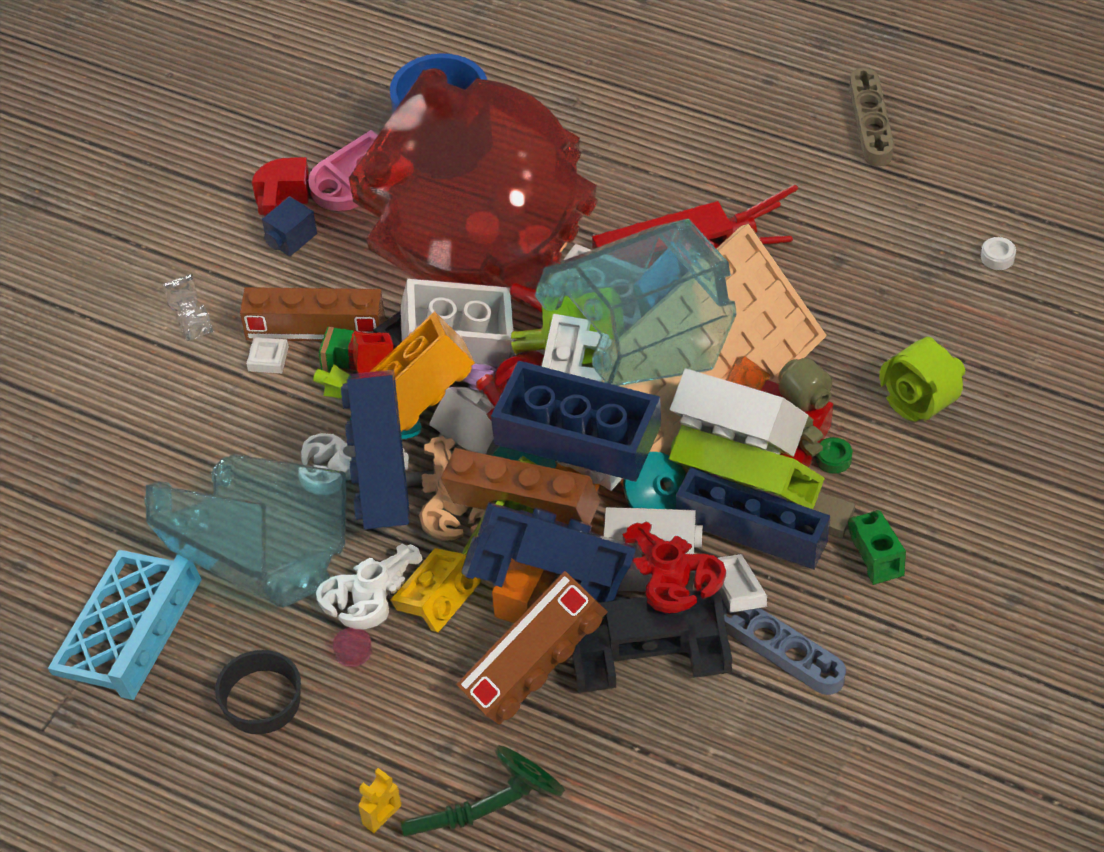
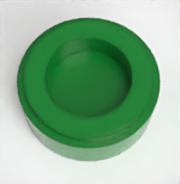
M830 437L819 443L823 446V450L816 454L815 460L820 469L827 473L837 474L846 471L850 467L853 451L847 441L837 437Z

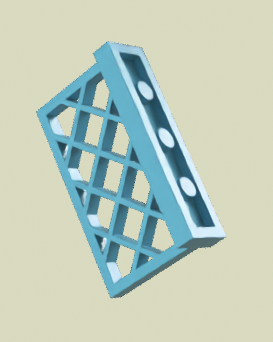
M118 550L49 665L48 670L51 675L115 689L121 698L134 700L202 580L191 557L177 554L173 561ZM125 563L138 566V571L119 579L118 575ZM161 571L167 572L162 581L150 585L148 577ZM141 580L144 581L145 589L126 597L124 588ZM119 591L121 600L104 608L101 607L105 597ZM151 598L144 611L133 615L131 606ZM126 609L129 618L109 627L106 618ZM99 621L102 622L104 630L84 638L83 634L87 627ZM131 628L134 629L127 641L118 645L115 644L114 636ZM108 639L111 648L91 657L88 648ZM82 651L84 652L85 661L72 667L65 666L69 657ZM114 658L116 659L108 675L97 673L95 667Z

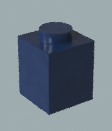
M290 196L262 218L266 243L272 249L280 250L289 257L317 235L314 211Z

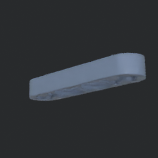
M722 600L727 634L821 694H835L843 688L846 667L837 656L761 608L739 611L740 617L733 615L729 618L727 617L729 610ZM760 628H768L775 633V636L771 640L764 641L758 639L754 632ZM791 648H800L807 656L803 660L793 661L785 653ZM833 671L835 673L834 677L830 675L826 679L821 677V672L827 674Z

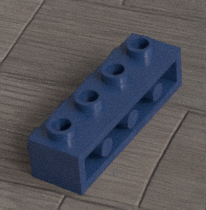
M690 467L676 494V510H696L695 525H703V531L815 570L828 542L830 515Z

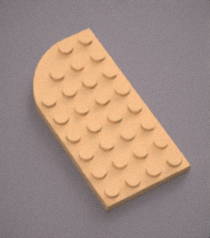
M749 224L738 228L615 340L602 361L600 369L604 370L601 382L660 396L661 427L650 452H662L670 456L672 442L678 435L681 425H684L680 423L681 416L672 412L670 407L685 368L761 391L766 380L779 383L778 376L781 369L793 359L805 358L827 335ZM661 480L660 486L664 491H666L665 485Z

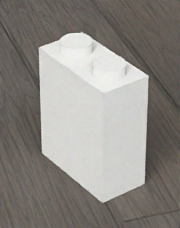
M606 507L604 537L624 542L622 534L627 532V527L634 523L642 524L647 521L652 524L651 534H655L664 541H671L674 536H679L692 544V548L686 554H694V548H702L703 525H695L696 510ZM627 543L636 548L633 559L642 557L636 543ZM632 560L631 566L625 574L618 591L646 592V585L652 576L651 573L642 575ZM696 571L690 572L689 582L685 587L689 591L693 590V579L695 578Z

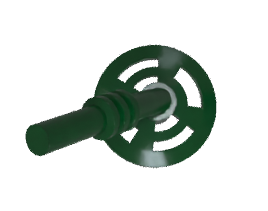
M498 745L495 753L501 764L512 775L508 780L510 786L471 805L466 801L463 807L457 803L454 809L449 805L446 806L445 811L402 820L400 822L403 836L406 837L444 827H450L451 830H454L457 824L462 828L466 822L471 826L474 820L521 799L523 794L528 796L532 789L555 796H562L565 789L554 777L531 760L505 746Z

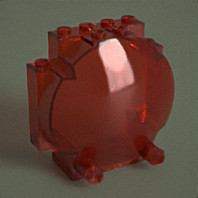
M430 68L423 70L349 176L353 202L380 218L366 238L368 249L418 280L486 286L490 284L491 286L509 287L510 289L514 283H518L531 289L541 290L544 284V280L541 278L547 269L551 271L555 269L562 257V253L559 251L565 242L569 244L573 242L580 230V226L577 224L583 215L590 216L598 202V199L595 198L597 185L577 174L576 164L582 154L579 151L580 137L564 129L558 119L540 101L516 87L492 80H482L477 77L464 90L448 84L447 76L440 69ZM511 295V298L515 299L521 304L524 305L526 303L525 301Z

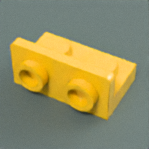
M434 548L390 601L397 611L421 616L431 631L440 632L480 584L481 579L474 577V579L467 578L461 573L466 554Z

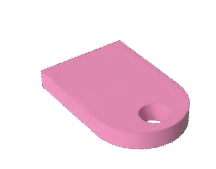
M370 130L319 162L312 169L308 179L312 199L325 209L333 211L351 210L361 206L412 173V163ZM325 189H335L332 193H322Z

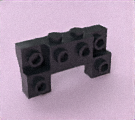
M703 589L700 591H689V596H696L697 603L690 609L678 613H664L655 610L647 603L646 597H622L614 601L599 603L608 612L603 616L600 626L591 634H586L575 646L572 654L578 693L617 688L614 661L681 652L689 653L693 678L732 673V655L726 631L720 590L704 599L701 597Z

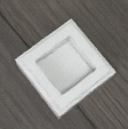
M253 337L246 363L248 371L282 374L289 348L287 339Z

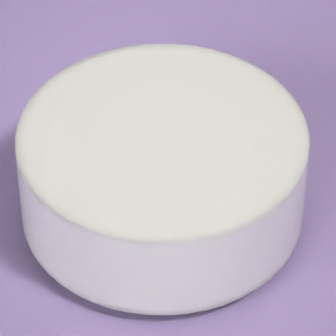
M990 238L982 245L981 261L985 266L994 270L1007 269L1014 263L1016 247L1006 238Z

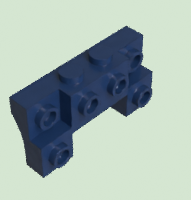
M489 502L478 536H473L461 573L467 578L474 579V577L490 581L495 586L502 587L511 559L516 562L557 574H562L566 571L598 603L614 601L618 588L631 566L636 548L630 544L594 534L590 531L592 525L580 520L570 518L569 523L566 524L556 521V514L540 508H534L533 513Z

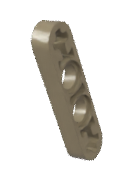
M857 68L851 73L849 91L863 157L870 165L884 166L890 163L893 158L894 142L880 79L877 72L873 69ZM863 82L868 86V89L863 90ZM864 102H872L877 106L874 108H865L861 104ZM875 124L879 125L882 129L873 131L867 129L866 126ZM875 143H879L880 151H877L874 147Z

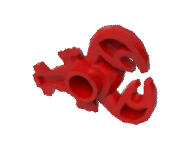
M647 521L642 524L634 523L627 527V532L622 534L624 542L636 543L642 555L640 558L633 559L637 569L642 575L650 573L652 575L646 585L647 603L655 610L664 613H678L690 609L697 603L696 596H689V590L685 588L689 582L690 572L696 571L694 578L696 591L702 589L703 583H708L701 591L702 599L714 595L722 588L726 578L724 563L714 555L703 553L686 554L692 548V544L688 543L685 539L674 536L671 541H664L655 534L650 533L652 524Z

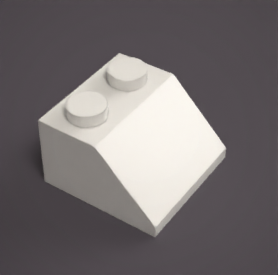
M449 387L445 390L446 393L439 402L429 425L440 432L439 437L452 438L455 445L459 444L467 451L492 456L494 451L500 446L494 445L492 423L486 414L494 406L483 391L479 392L464 387Z

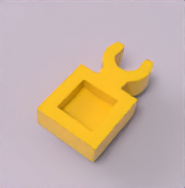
M380 768L375 770L376 777L370 786L363 782L359 788L360 794L363 795L358 804L362 825L373 833L401 807L398 786Z

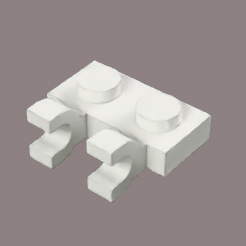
M553 314L542 367L602 381L604 370L582 367L585 348L607 353L615 340L611 338V334L589 331L591 322L587 319Z

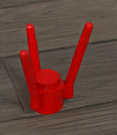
M793 185L748 210L728 218L733 227V233L746 224H749L753 231L757 233L754 219L781 206L779 201L796 192L798 186ZM792 236L758 237L763 245L793 241Z

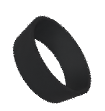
M270 650L250 651L237 656L222 669L215 686L216 700L228 721L235 728L250 734L271 733L289 723L298 711L301 698L300 674L296 665L289 658L278 652ZM272 671L279 673L289 679L296 690L292 701L284 710L266 719H242L230 713L227 708L228 695L233 686L240 679L254 672Z

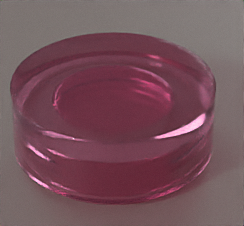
M346 628L340 631L333 640L335 658L339 663L348 667L364 664L372 654L369 634L363 629Z

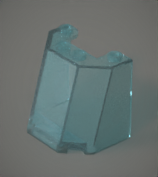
M690 219L651 227L544 267L535 293L537 300L548 311L559 309L565 296H568L601 335L592 357L595 371L605 383L617 386L680 376L685 368L696 372L712 370L737 315L735 301L728 298L725 278L731 276L729 262Z
M233 454L222 458L213 468V494L172 488L168 482L157 481L146 485L144 500L146 523L169 550L277 607L285 608L316 593L320 584L330 578L327 568L333 555L341 554L345 545L346 474L343 471Z

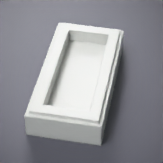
M743 555L719 557L718 559L724 563L726 569V578L720 589V594L729 612L767 607V595Z

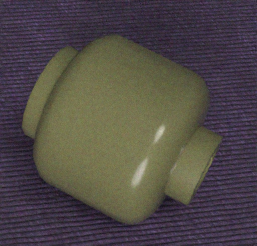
M793 359L781 369L778 376L780 394L803 412L814 408L821 409L829 402L831 398L832 377L812 359Z

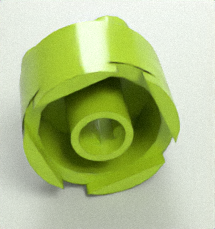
M926 336L885 361L881 366L879 379L881 387L886 384L890 393L886 397L887 401L900 416L913 422L919 419L926 421L961 396L963 390L962 376L965 375L966 370L960 359L952 357L932 337Z

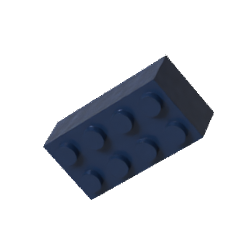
M518 361L491 415L494 445L636 482L661 427L660 396Z
M394 370L350 374L347 383H344L341 387L343 409L350 408L351 420H347L345 430L347 445L355 446L356 456L351 457L350 475L352 483H359L360 493H355L354 498L356 520H363L364 529L409 525L410 507Z

